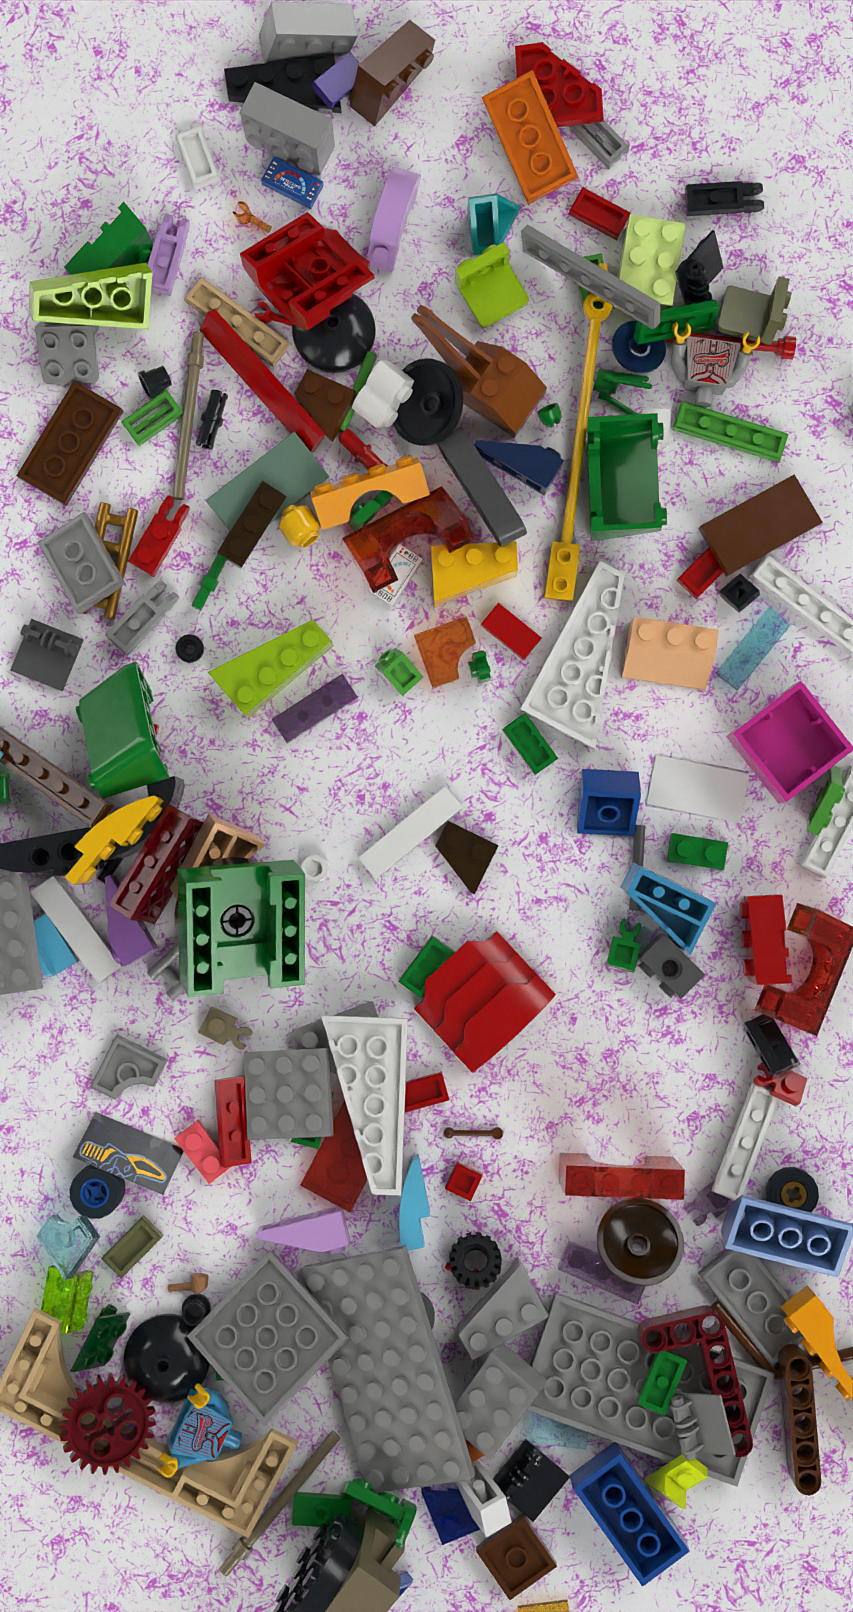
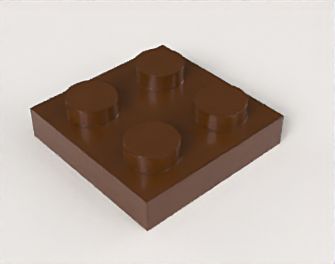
M521 1514L511 1521L512 1523L476 1546L477 1554L509 1600L557 1567L556 1560L524 1514Z

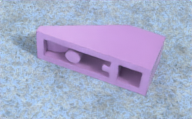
M342 1205L263 1225L256 1232L257 1239L319 1253L328 1251L329 1254H336L344 1251L345 1246H349L350 1235Z

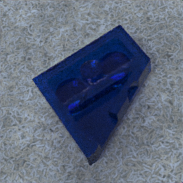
M427 1486L421 1488L422 1496L442 1545L481 1530L472 1518L459 1489L448 1488V1491L431 1490V1487Z

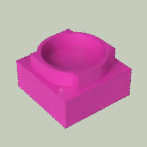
M802 681L793 684L726 736L778 804L788 802L853 751L851 743Z

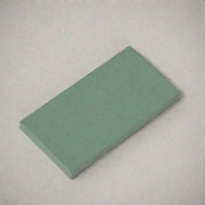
M294 431L206 499V502L226 528L231 531L263 480L287 496L270 522L271 524L281 516L284 509L290 505L297 504L313 491L315 486L325 482L330 476Z

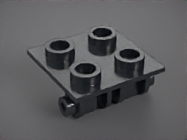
M714 230L698 243L696 249L686 260L680 263L675 271L685 305L712 300L709 284L724 268Z
M525 1439L494 1476L493 1480L506 1496V1500L534 1522L568 1481L570 1476L530 1441Z

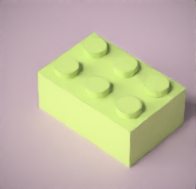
M630 214L625 229L617 278L661 303L660 310L669 309L673 304L677 280L675 271L679 267L686 223Z

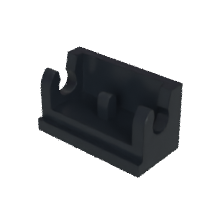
M770 1011L744 1023L743 1029L771 1079L800 1066L801 1063L793 1053Z

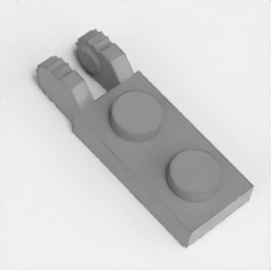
M163 581L156 583L146 595L143 594L105 635L127 656L179 600V596L173 592L158 607L152 602L165 590L166 584Z

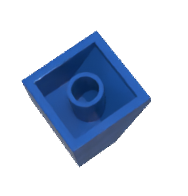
M582 769L578 798L577 833L634 836L641 798L639 772Z

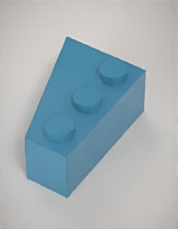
M632 862L620 886L681 948L691 955L716 906L715 902L635 862Z

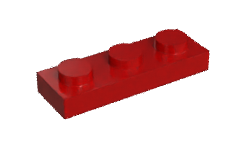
M245 1076L216 1079L214 1083L220 1165L227 1168L252 1163L250 1140L247 1138Z

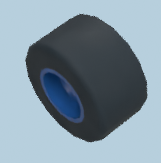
M86 1166L74 1177L69 1189L73 1208L80 1215L89 1219H101L110 1215L123 1200L125 1180L95 1166Z

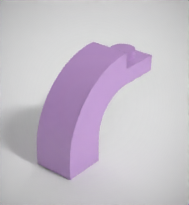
M394 167L391 170L378 202L369 237L371 241L367 260L370 261V266L393 272L395 269L403 229L409 211L416 201L421 174Z

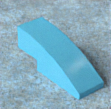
M419 1154L412 1156L402 1187L399 1209L401 1246L406 1245L408 1251L425 1248L420 1218L430 1216V1207Z

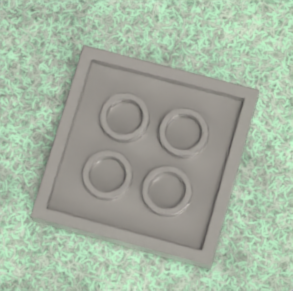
M329 1048L244 1052L248 1140L329 1137L334 1135Z

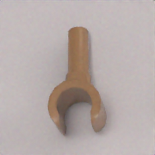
M204 1273L192 1274L191 1282L169 1284L168 1292L190 1290L192 1293H201L208 1287L209 1276Z

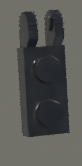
M742 181L688 184L685 187L686 216L759 212L764 209V201L761 199L743 200V196H754L762 193L763 184L753 182L742 183Z

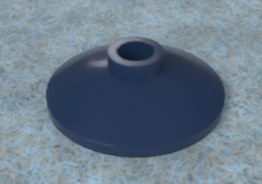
M637 320L628 321L619 326L612 337L611 347L615 359L622 367L634 373L645 374L656 370L666 355L665 340L637 344L634 339Z

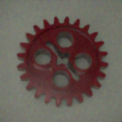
M112 1372L109 1373L107 1381H103L100 1374H98L96 1384L92 1385L87 1379L85 1380L87 1389L83 1391L76 1387L77 1398H67V1403L71 1408L61 1410L62 1416L67 1419L59 1422V1428L66 1430L59 1434L60 1441H68L63 1446L65 1453L72 1451L70 1461L73 1463L80 1458L79 1467L81 1470L90 1464L91 1474L96 1472L98 1466L102 1468L103 1475L107 1474L109 1466H113L115 1472L119 1473L120 1463L123 1462L129 1468V1458L131 1456L138 1460L141 1459L138 1452L139 1448L148 1450L149 1447L145 1438H154L153 1431L148 1429V1427L156 1425L155 1418L149 1416L156 1413L154 1406H147L151 1403L152 1399L150 1395L143 1396L146 1391L144 1386H139L135 1389L137 1382L134 1378L126 1384L124 1374H121L117 1381L114 1380ZM113 1397L122 1398V1402L118 1407L109 1408L107 1406L109 1400ZM127 1409H132L130 1413H125ZM87 1413L95 1414V1419L91 1423L83 1424L80 1422L83 1415ZM106 1419L112 1422V1426L109 1428L103 1423ZM124 1424H135L134 1429L130 1433L123 1434L120 1432ZM85 1434H90L88 1438H84ZM98 1440H108V1444L104 1449L96 1450L93 1448Z

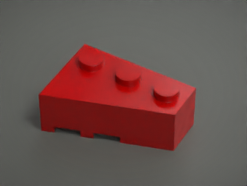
M783 895L744 896V902H740L739 906L740 918L745 919L746 930L741 931L742 947L747 948V959H743L744 976H748V980L756 985L792 983V975H787L786 958H789V948H785L784 931H786Z

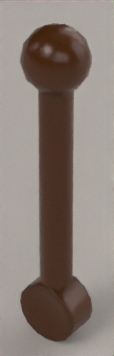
M447 1127L443 1134L448 1139L453 1136H493L495 1139H500L503 1136V1131L500 1127H495L493 1130H454L451 1127Z

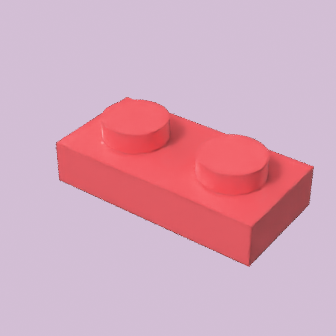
M199 1119L174 1138L208 1184L231 1168L221 1167L219 1145Z

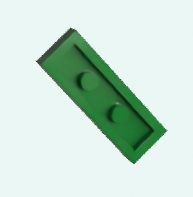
M716 300L660 310V324L655 329H651L637 320L634 339L637 344L674 338L676 336L672 332V325L675 322L678 323V334L685 331L686 322L691 327V334L714 330L720 306Z

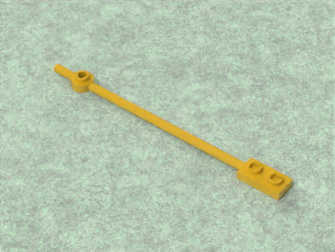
M605 263L597 264V266L608 272L609 265ZM593 293L586 297L583 305L584 316L590 321L561 542L552 541L544 596L545 599L572 602L574 597L580 545L572 544L600 327L601 322L609 317L612 309L610 303ZM601 302L603 308L596 309L593 303Z

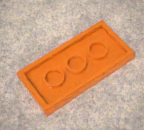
M533 70L482 97L528 205L579 179Z

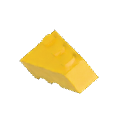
M513 541L502 548L497 542L431 546L434 608L454 599L467 596V594L482 588L485 589L516 577L518 572L517 541Z

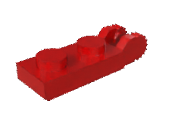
M170 495L161 504L158 514L155 513L128 560L130 564L153 577L181 532V526L190 511L188 505L182 504L173 522L166 519L175 501V498Z

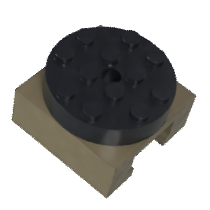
M369 1507L357 1523L344 1513H340L339 1515L336 1514L328 1525L321 1524L313 1539L315 1542L310 1548L306 1546L300 1553L296 1561L299 1565L288 1586L285 1584L278 1593L275 1600L278 1604L273 1612H388L400 1593L401 1576L392 1570L405 1549V1543L401 1548L397 1547L394 1543L398 1528Z

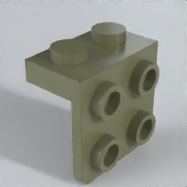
M779 276L771 295L736 286H728L725 291L717 329L722 333L743 337V334L749 331L746 339L756 341L759 334L761 343L771 345L777 330L782 331L786 323L787 314L783 313V310L787 309L792 292L787 291L790 279Z

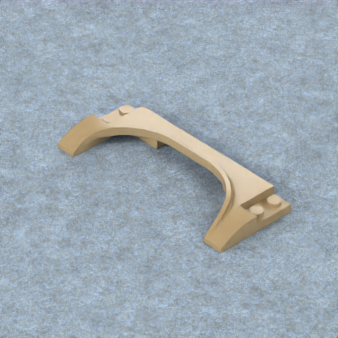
M35 1308L0 1380V1412L65 1444L68 1441H60L59 1434L66 1431L59 1428V1422L67 1419L62 1416L61 1410L71 1408L67 1403V1398H77L75 1391L77 1386L70 1376L62 1351V1321ZM87 1413L83 1415L80 1422L83 1424L91 1423L95 1419V1414ZM109 1419L103 1421L107 1428L112 1426V1422ZM123 1425L120 1432L127 1434L133 1429ZM272 1428L264 1436L245 1447L219 1454L216 1460H206L202 1463L179 1468L173 1476L166 1478L157 1471V1467H162L165 1464L160 1460L162 1453H167L169 1456L172 1454L169 1447L151 1438H145L149 1447L148 1450L139 1448L138 1452L141 1459L138 1460L131 1456L129 1458L130 1467L128 1468L122 1462L119 1464V1472L249 1538L298 1441ZM85 1434L84 1438H88L90 1434ZM98 1440L93 1448L96 1450L104 1449L108 1444V1440Z

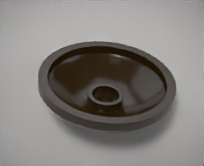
M630 1198L616 1203L604 1214L597 1230V1249L602 1262L615 1277L625 1283L635 1286L659 1284L675 1272L682 1260L684 1238L681 1227L671 1212L652 1200ZM632 1244H639L642 1251H635Z

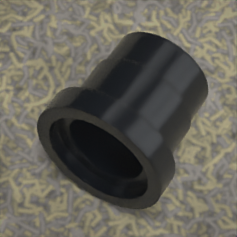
M163 365L147 372L144 370L138 372L140 383L149 399L156 397V393L172 386L171 379Z
M200 1293L189 1295L182 1304L183 1321L190 1326L200 1324L211 1311L209 1299ZM188 1307H198L201 1311V1316H191L188 1312Z

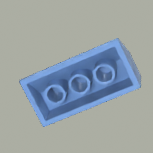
M741 1195L729 1205L721 1233L725 1249L838 1277L853 1238V1223Z

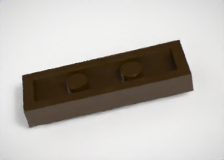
M262 480L217 551V554L241 569L287 496Z

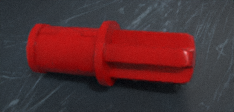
M346 429L340 434L338 441L355 457L354 461L356 463L360 462L368 471L376 465L384 464L385 467L388 466L371 450L372 446L370 444L366 445L351 429Z

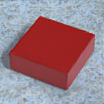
M457 1161L445 1185V1189L471 1201L483 1173Z

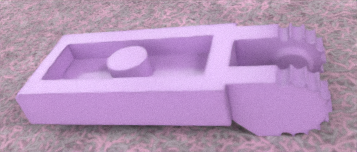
M165 214L160 231H157L148 261V266L153 272L151 291L171 296L186 245L185 241L189 232L190 220L183 218L179 224L177 235L173 236L170 235L173 226V216Z

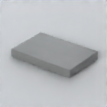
M84 512L38 542L73 609L78 614L83 613L126 584L89 516Z

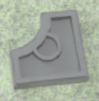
M116 1035L90 1087L115 1100L123 1090L132 1085L146 1084L154 1087L168 1059L120 1035Z

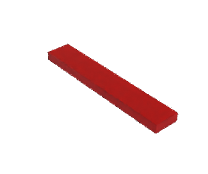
M217 310L208 311L199 331L204 333V337L289 433L292 434L295 431L311 453L316 451L326 433Z

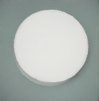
M310 854L300 863V868L305 873V880L309 882L322 881L328 874V863L320 855Z

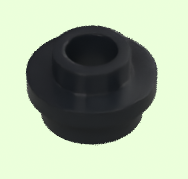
M184 635L176 643V654L184 662H196L203 656L204 644L195 635ZM189 644L195 646V651L192 654H187L185 651Z

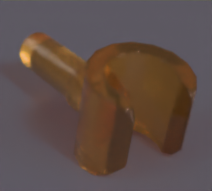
M238 202L239 207L245 211L243 214H237L233 211L238 223L242 225L251 223L268 233L271 231L272 226L256 218L245 202Z

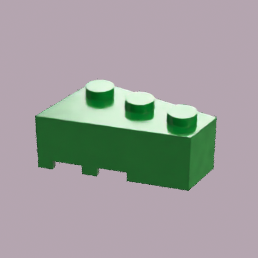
M124 201L118 207L121 213L110 225L106 221L102 224L100 229L103 233L94 243L91 244L87 241L64 266L68 275L149 261L153 248L152 241L146 227Z

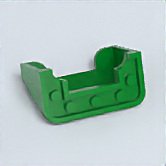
M658 413L588 417L587 460L591 541L658 532L662 530V525H667V509L661 508V503L659 502L657 447L658 440H663L664 428L663 422L658 423Z
M137 662L124 665L79 699V706H76L78 719L83 723L91 772L87 773L88 782L92 789L98 790L102 799L170 778L168 767L160 757L162 750L154 730L149 705L154 701L152 690Z

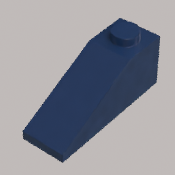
M477 440L474 444L484 460L544 496L564 462L560 458L561 455L550 447L545 449L540 445Z

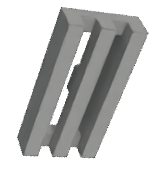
M605 121L594 124L618 148L617 151L590 123L571 126L572 133L608 170L615 161L617 162L623 154L625 155L629 151L630 146ZM582 127L592 136V138L582 129Z

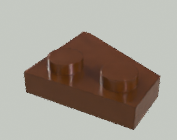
M309 369L306 370L294 393L314 421L326 433L329 441L332 442L358 395L354 389Z

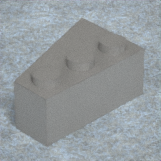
M271 1L259 33L264 63L350 52L358 36L352 4Z
M519 1257L515 1259L506 1273L499 1277L489 1292L458 1323V1335L472 1360L477 1359L549 1317L547 1308Z

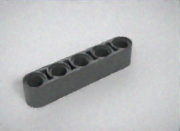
M460 427L454 430L445 440L438 443L437 446L443 458L498 545L502 548L526 535L527 530L522 519L465 430Z

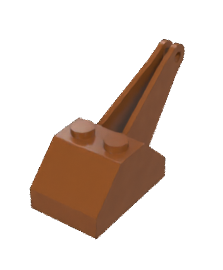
M419 305L417 308L419 314L414 313L411 320L423 332L447 365L457 374L462 385L463 404L515 438L545 395L547 390L545 384L526 362L504 347L477 341L474 345L444 323L430 309ZM453 346L463 353L466 358L464 359Z

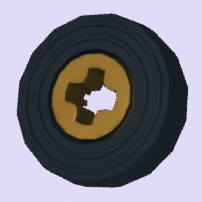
M784 1167L774 1172L769 1178L766 1186V1198L771 1203L812 1213L819 1199L818 1186L814 1178L806 1171L796 1167ZM796 1186L798 1198L792 1197L791 1200H788L789 1195L786 1193V1190L788 1188L793 1190Z

